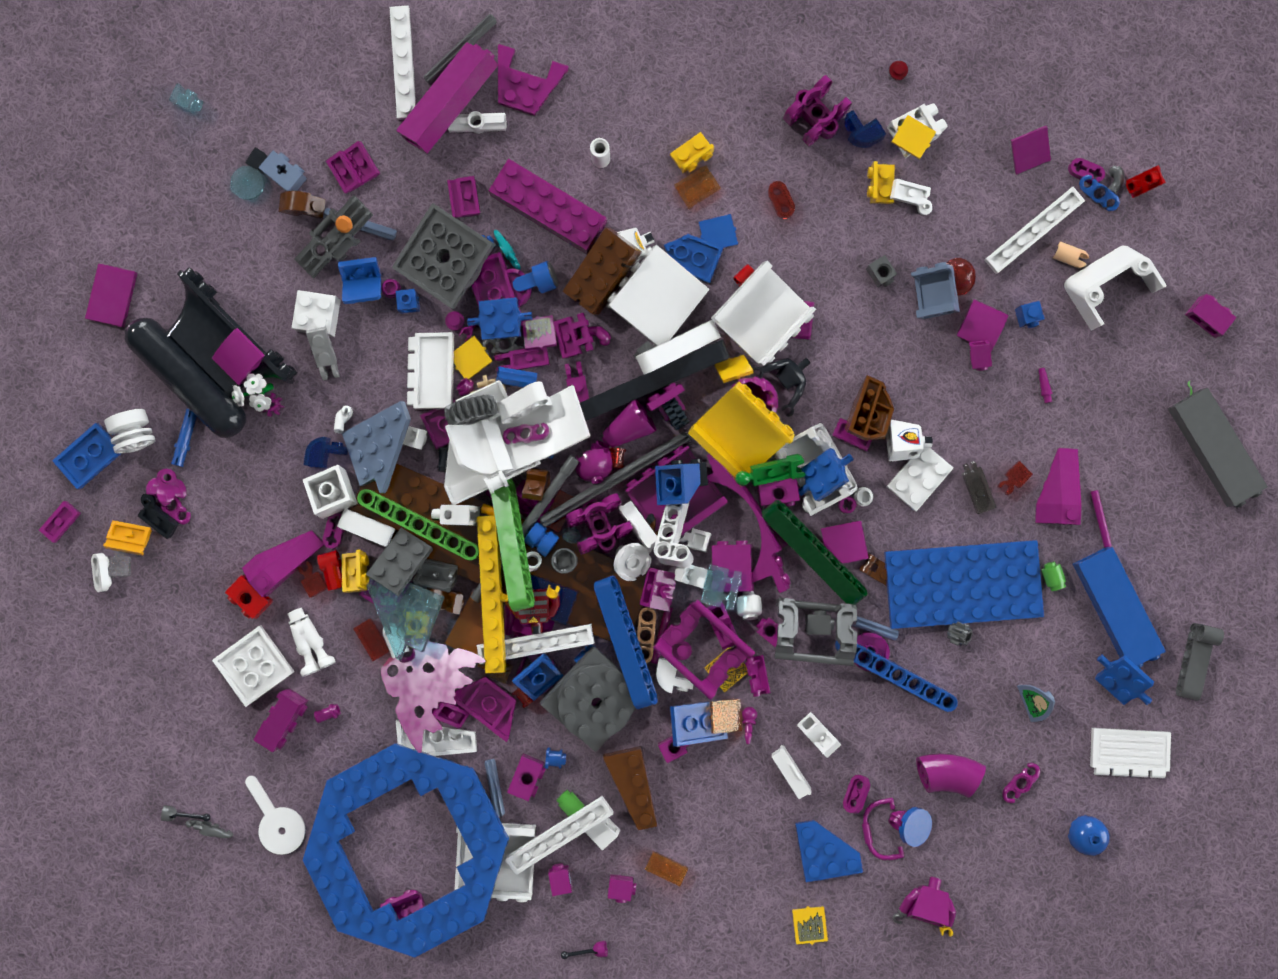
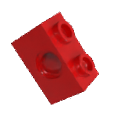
M241 575L225 591L228 595V600L232 604L238 605L242 609V614L249 619L258 618L274 602L269 596L261 597L248 582L245 575ZM247 593H249L252 598L250 603H247L245 601V595Z

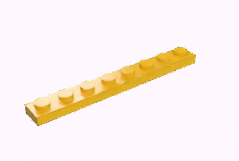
M495 515L477 517L484 657L486 661L485 673L506 672L503 602L499 599V592L502 590L500 546Z

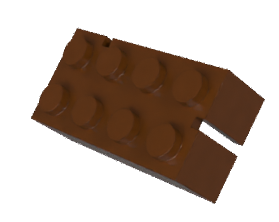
M605 227L563 292L574 301L579 302V305L591 314L599 315L608 303L607 299L616 291L620 282L630 271L628 267L622 266L623 263L633 266L642 251L613 229Z

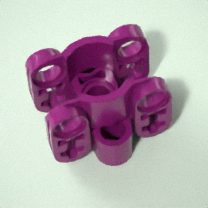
M824 75L811 90H800L796 94L794 103L786 110L783 120L789 126L793 125L800 117H803L812 127L804 134L802 139L808 147L814 144L820 136L824 139L833 138L838 130V121L845 116L852 105V102L845 97L838 105H834L832 111H830L820 101L828 93L833 83L827 75ZM812 112H818L820 117H814ZM830 125L833 131H827L825 127Z
M617 493L604 498L602 502L592 499L584 504L583 508L574 510L566 515V522L569 528L586 523L592 537L577 543L581 555L597 547L602 553H610L615 547V538L621 539L632 533L633 527L630 520L618 526L614 525L611 528L606 517V513L618 509L622 503ZM601 522L604 528L597 530L594 528V523ZM610 540L612 546L606 548L601 542Z

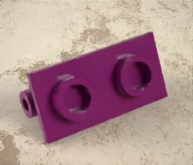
M758 655L746 658L747 662L745 664L748 676L752 678L749 682L750 692L753 693V697L760 696L761 694H770L764 656Z

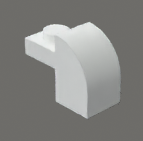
M409 426L403 444L422 450L427 440V431Z
M690 565L687 568L676 567L674 580L711 590L713 576L711 570Z
M665 658L658 659L656 668L657 681L665 691L672 693L673 686H677L676 689L688 692V689L693 690V684L688 679L675 676L677 669Z
M811 712L797 724L827 758L841 746L839 741Z

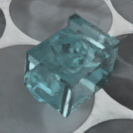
M178 83L169 98V101L174 106L193 115H196L197 111H200L203 106V101L197 98L198 94L190 89L185 90Z

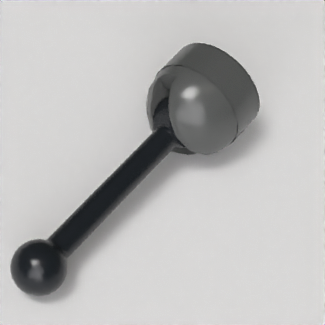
M168 805L163 806L161 821L167 822L174 820L176 817L197 818L204 821H209L211 818L208 813L204 815L178 813L173 806Z

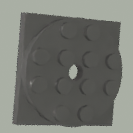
M432 203L392 268L451 309H455L466 290L477 280L483 263L495 244ZM445 253H449L450 260L443 263L442 256Z
M594 646L585 653L540 701L542 707L595 752L610 736L616 734L627 724L632 713L636 710L622 671ZM594 698L601 699L600 704L597 706L591 705V701Z

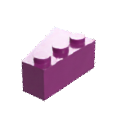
M290 688L278 693V702L270 708L269 716L266 721H263L253 739L271 752H275L278 749L281 750L287 742L285 737L289 732L292 733L298 724L296 723L299 716L302 717L308 709L306 704L309 700Z

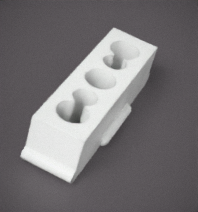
M631 501L623 506L620 505L619 512L626 522L630 520L634 534L642 545L651 552L657 539L656 534Z
M781 745L778 750L772 753L771 757L798 799L807 794L811 795L810 785L785 746Z

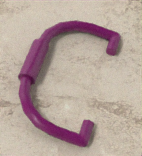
M893 798L875 801L866 808L863 815L862 829L865 844H867L869 851L881 860L903 858V846H899V854L882 855L873 848L872 835L868 823L870 811L874 807L886 803L890 804L891 810L895 809Z

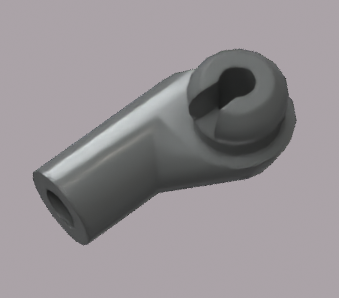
M1114 165L1109 170L1110 175L1114 177V181L1108 189L1116 194L1124 183V170L1122 167Z

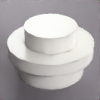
M866 487L857 489L854 493L856 504L868 506L873 501L872 491Z

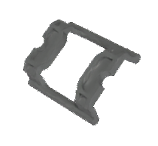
M790 598L777 599L778 617L783 620V623L778 624L777 644L774 659L853 666L857 649V632L851 626L856 625L857 622L856 605L797 601ZM798 608L838 612L836 617V639L840 644V649L835 656L794 653L793 641L798 632Z

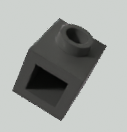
M815 610L814 614H805L806 634L831 635V630H834V619H831V615L826 614V611Z

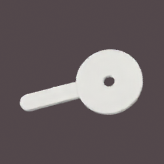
M255 776L247 777L245 784L265 815L259 825L261 843L268 851L275 854L293 852L301 845L305 837L306 829L302 817L293 809L286 807L275 808ZM280 827L285 828V834L279 833Z

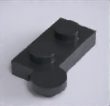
M143 494L141 496V503L144 508L140 510L138 517L164 538H171L179 522L156 505L154 495Z

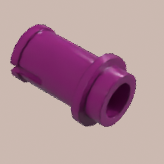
M330 704L327 708L315 711L314 718L317 723H321L330 718H338L341 711L337 704Z

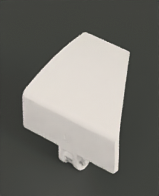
M499 380L456 400V402L476 396L492 395L496 403L508 396ZM472 422V423H468V424H464V425H472V424H475V423H477V422ZM449 441L444 488L452 505H456L487 489L493 494L495 490L503 486L506 488L509 486L508 479L541 463L538 461L506 475L503 474L502 470L490 476L480 475L458 465L451 442Z

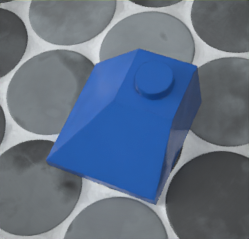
M700 464L655 466L657 505L688 504L700 485Z

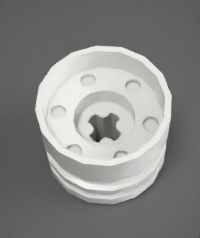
M145 409L124 411L104 420L108 434H118L111 439V443L115 444L113 447L115 453L135 452L155 442V437L150 435L152 429L142 428L149 423Z

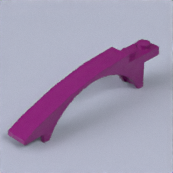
M710 454L706 455L713 470V474L707 476L708 480L725 485L743 497L750 505L759 523L761 551L757 565L752 572V583L772 575L779 593L787 591L790 588L789 584H791L790 578L787 573L784 574L782 559L776 554V552L782 550V547L772 527L762 517V509L746 486L738 485L735 477Z

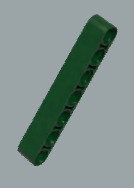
M776 499L762 511L761 514L764 520L846 604L856 605L868 595L866 588L784 503Z

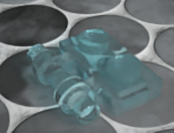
M709 564L701 603L721 607L722 600L727 601L726 609L733 610L735 603L738 601L737 592L742 584V572L735 570L732 578L728 577V568ZM726 583L731 584L729 595L724 594Z

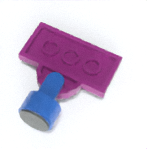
M498 252L487 257L477 280L472 284L478 307L479 301L516 297L518 298L520 310V306L529 300L532 288L537 286L542 294L556 289L559 284L555 270L550 262L545 261L532 266L531 273L524 274L517 269H507L502 253Z

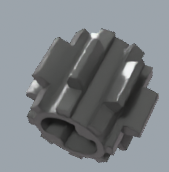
M961 622L952 623L947 632V638L951 639L950 643L957 646L967 645L973 635V630L969 628L970 625Z

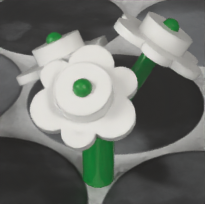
M249 374L247 381L244 382L247 392L242 393L240 387L234 385L232 398L239 406H244V397L251 395L249 405L254 407L256 411L261 412L264 409H270L272 401L269 397H265L264 393L273 390L274 386L272 383L267 384L262 379L261 374Z

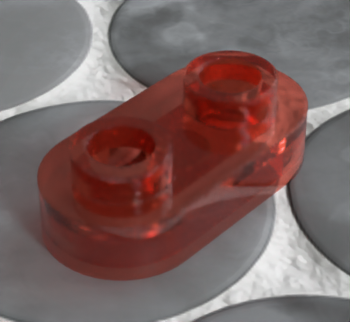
M781 181L771 183L768 188V196L776 214L783 219L790 218L795 211V204L787 186ZM778 189L781 194L775 195L774 190ZM785 206L788 208V211L783 212L781 208Z

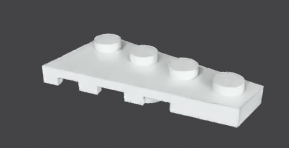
M396 720L398 744L415 749L399 720ZM443 726L442 730H437L435 733L424 730L422 751L429 753V755L439 756L477 752L475 731Z

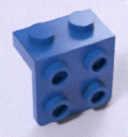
M376 257L338 262V269L343 281L342 301L344 304L375 301L381 298V271Z

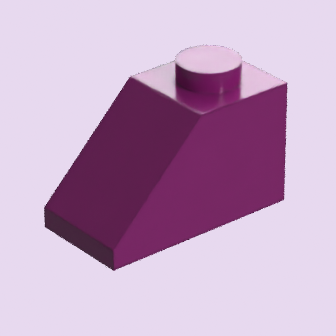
M439 702L438 708L432 709V714L437 720L458 729L462 727L469 716V713L457 703L454 705Z

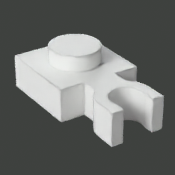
M693 528L691 533L685 532L684 537L679 540L681 543L688 542L687 547L706 553L712 534Z

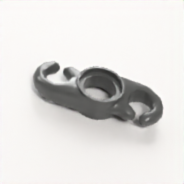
M523 334L520 337L523 340L522 346L516 345L518 337L485 340L481 344L483 347H486L487 344H492L491 354L493 355L525 349ZM508 340L510 342L509 348L506 350L500 349V341Z
M188 820L185 822V826L188 828L193 826L194 829L199 830V833L204 836L230 838L233 836L232 831L228 830L225 832V829L219 828V825L216 823L212 825V822Z

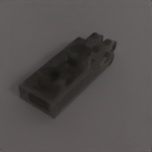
M971 461L972 470H970L967 463L963 464L965 472L962 473L976 513L981 514L997 508L981 466L977 467L976 462Z

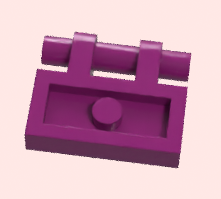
M584 313L577 314L578 322L575 323L571 316L553 322L563 359L582 354V345H585L586 352L594 350L592 345L594 342L593 337L590 336L588 330L589 322L586 320ZM577 329H581L583 338H578Z

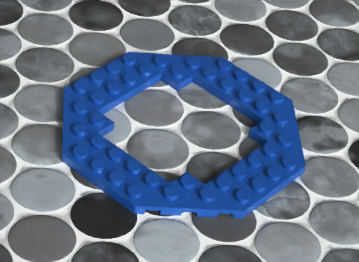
M395 743L327 780L303 862L338 932L415 958L485 920L509 837L474 768L429 755V753L423 751L419 753L416 749ZM412 779L420 796L438 787L473 858L456 867L465 885L399 920L390 903L373 911L339 840L355 832L347 816L349 812Z

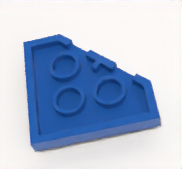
M815 820L795 823L805 882L863 873L860 853Z

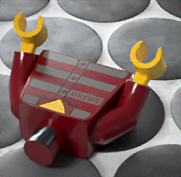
M548 585V588L533 589L534 606L517 612L512 611L509 606L508 595L503 593L502 590L499 592V599L506 603L509 610L516 619L520 620L521 624H531L532 634L543 633L542 623L550 621L560 607V586H556L555 590L550 587L551 585Z

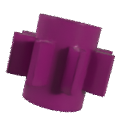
M271 393L269 398L275 404L274 407L271 406L270 409L261 411L263 413L267 412L269 417H272L273 413L280 415V408H284L280 403L283 398H276V394Z

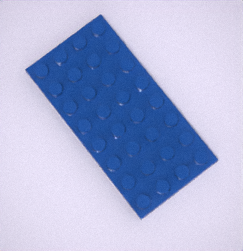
M1037 540L884 552L891 629L948 625L957 622L974 623L1044 617Z

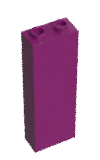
M466 42L396 131L408 143L428 154L497 68L498 64L494 60V54L488 49L484 51L477 44L472 45Z

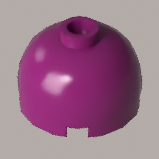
M604 449L585 451L579 459L578 455L575 457L580 461L575 468L577 475L587 482H592V484L603 482V479L610 474L613 467L610 451L605 453Z

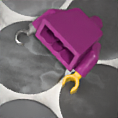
M930 877L928 887L922 885L914 888L904 898L898 909L899 913H895L892 918L895 923L901 924L902 921H897L895 918H902L907 915V917L939 926L942 936L944 931L948 930V935L951 937L953 936L951 927L954 924L956 910L952 900L949 898V893L940 890L941 879Z

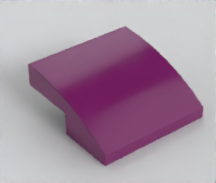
M357 141L345 151H338L326 160L345 194L380 174L361 141Z
M973 299L956 335L969 342L989 340L992 352L1009 315Z
M236 328L220 345L212 359L238 385H241L246 381L251 371L259 366L265 355Z
M861 521L821 528L824 546L842 564L869 558Z

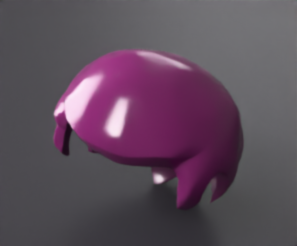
M755 376L753 378H742L737 381V383L740 382L742 385H747L756 398L763 400L766 405L765 407L770 412H777V392L768 380Z

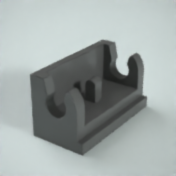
M426 559L418 569L413 579V584L450 592L457 582L458 566Z

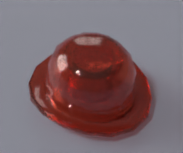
M953 258L946 262V264L953 266L957 296L965 295L975 284V269L967 260Z

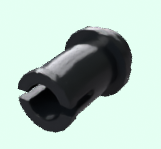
M438 448L439 456L436 468H438V472H446L448 448Z

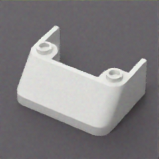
M1120 246L1065 281L1064 287L1090 330H1094L1104 324L1094 308L1104 299L1103 291L1099 286L1131 267L1137 276L1142 277L1151 293L1167 286L1149 258L1128 246Z

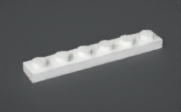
M409 6L390 7L396 111L397 119L405 120L416 106Z
M1071 187L984 261L995 274L999 273L1085 200L1074 187Z
M588 624L506 639V660L594 644L592 626ZM484 644L477 645L478 655L485 659Z
M601 796L507 855L505 861L517 875L613 815V810L604 797Z

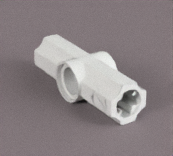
M477 111L470 114H459L449 126L448 131L450 133L474 132L477 134L484 131H506V114H481ZM481 120L478 126L473 125L474 121Z

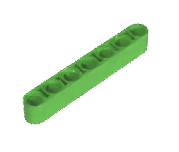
M510 478L507 480L508 487L505 488L503 486L495 490V493L491 494L509 606L512 611L517 612L533 607L535 601L516 488Z
M364 489L359 492L357 499L363 507L464 559L475 560L479 557L478 544L373 490ZM370 493L372 501L367 504L364 501V496ZM387 502L389 510L384 513L381 510V505ZM400 511H405L407 514L404 521H400L398 518ZM419 519L424 522V527L421 530L415 527V523ZM436 528L441 531V536L438 539L432 536V532ZM452 537L458 539L459 543L456 548H452L449 544ZM469 546H473L476 549L473 557L467 555L466 550Z

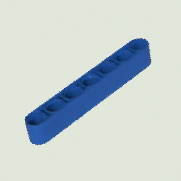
M615 576L596 581L594 583V590L633 705L636 709L655 705L658 701L657 694L619 582Z
M836 641L835 648L837 651L840 649V644L838 643V641ZM857 643L854 663L944 711L951 712L956 709L958 701L950 692ZM866 652V658L859 660V654ZM883 661L882 668L875 669L876 663ZM900 670V675L897 678H892L893 672ZM916 679V685L909 687L910 681ZM933 688L932 695L926 696V691ZM946 697H950V702L943 705V700Z

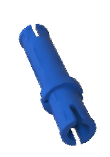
M186 409L179 438L174 445L176 449L171 464L184 467L187 451H190L189 443L197 418L190 409Z

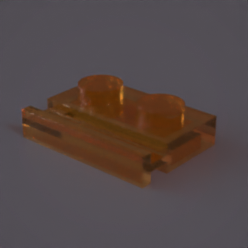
M707 165L674 184L675 189L688 209L721 189L712 173L708 170Z

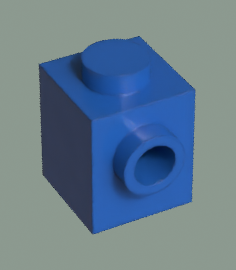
M1040 301L1024 304L1015 309L1019 327L1027 326L1028 328L1039 326V322L1045 319Z

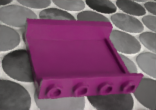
M680 446L673 451L674 456L670 459L666 456L658 462V465H671V461L682 460L683 464L690 463V460L696 458L690 451L689 446L685 448ZM649 468L642 473L643 478L639 481L634 479L626 485L628 488L625 491L645 519L651 513L655 516L656 532L660 528L666 505H657L655 469ZM708 480L707 486H699L690 499L681 535L728 503L713 482ZM675 514L670 519H675L678 515ZM671 532V534H669L666 537H671L673 535V532Z

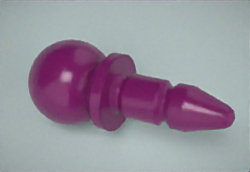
M746 707L742 711L744 719L742 724L746 725V744H750L753 732L752 725H756L757 711L753 707Z

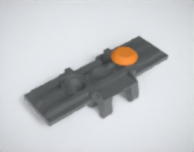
M355 195L339 211L331 208L330 214L315 230L312 229L309 232L312 237L311 241L295 257V261L312 278H315L333 258L343 261L347 257L345 253L352 246H357L361 242L353 236L366 224L373 214ZM334 221L336 226L323 238L321 234ZM319 245H322L325 248V254L323 256L317 253V247Z

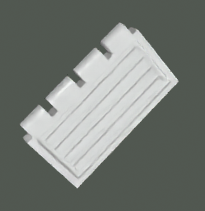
M415 333V337H408V351L415 352V354H408V370H414V372L408 373L407 388L414 389V391L407 392V406H413L415 410L444 409L453 403L454 333Z
M1092 728L1090 766L1094 768V775L1109 776L1111 768L1112 776L1128 777L1130 769L1131 777L1147 778L1148 770H1150V778H1165L1166 771L1170 772L1171 732Z

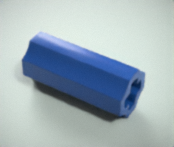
M498 367L496 381L500 380L504 385L524 388L536 382L537 373Z

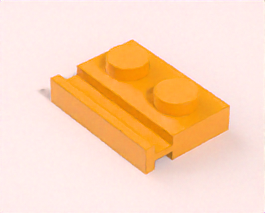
M112 520L106 536V543L103 546L105 549L143 556V551L147 546L152 529L150 527Z

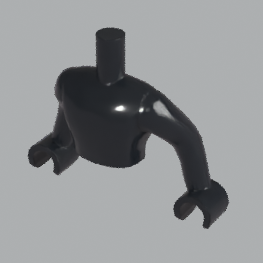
M784 358L761 368L754 366L752 368L753 372L756 369L760 370V374L756 376L758 378H761L764 373L781 368L775 374L781 384L787 390L797 386L788 405H784L781 408L782 411L790 408V412L786 416H792L794 414L793 408L802 397L807 382L802 370L810 365L811 362L805 358L797 365L791 359Z

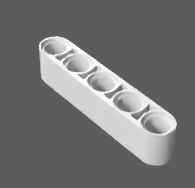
M710 320L637 355L636 359L643 374H647L721 338L715 322Z

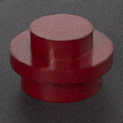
M895 61L889 68V74L895 80H902L908 74V66L903 61Z

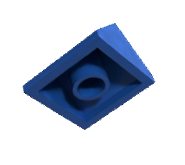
M543 653L512 681L535 701L564 675L550 658Z

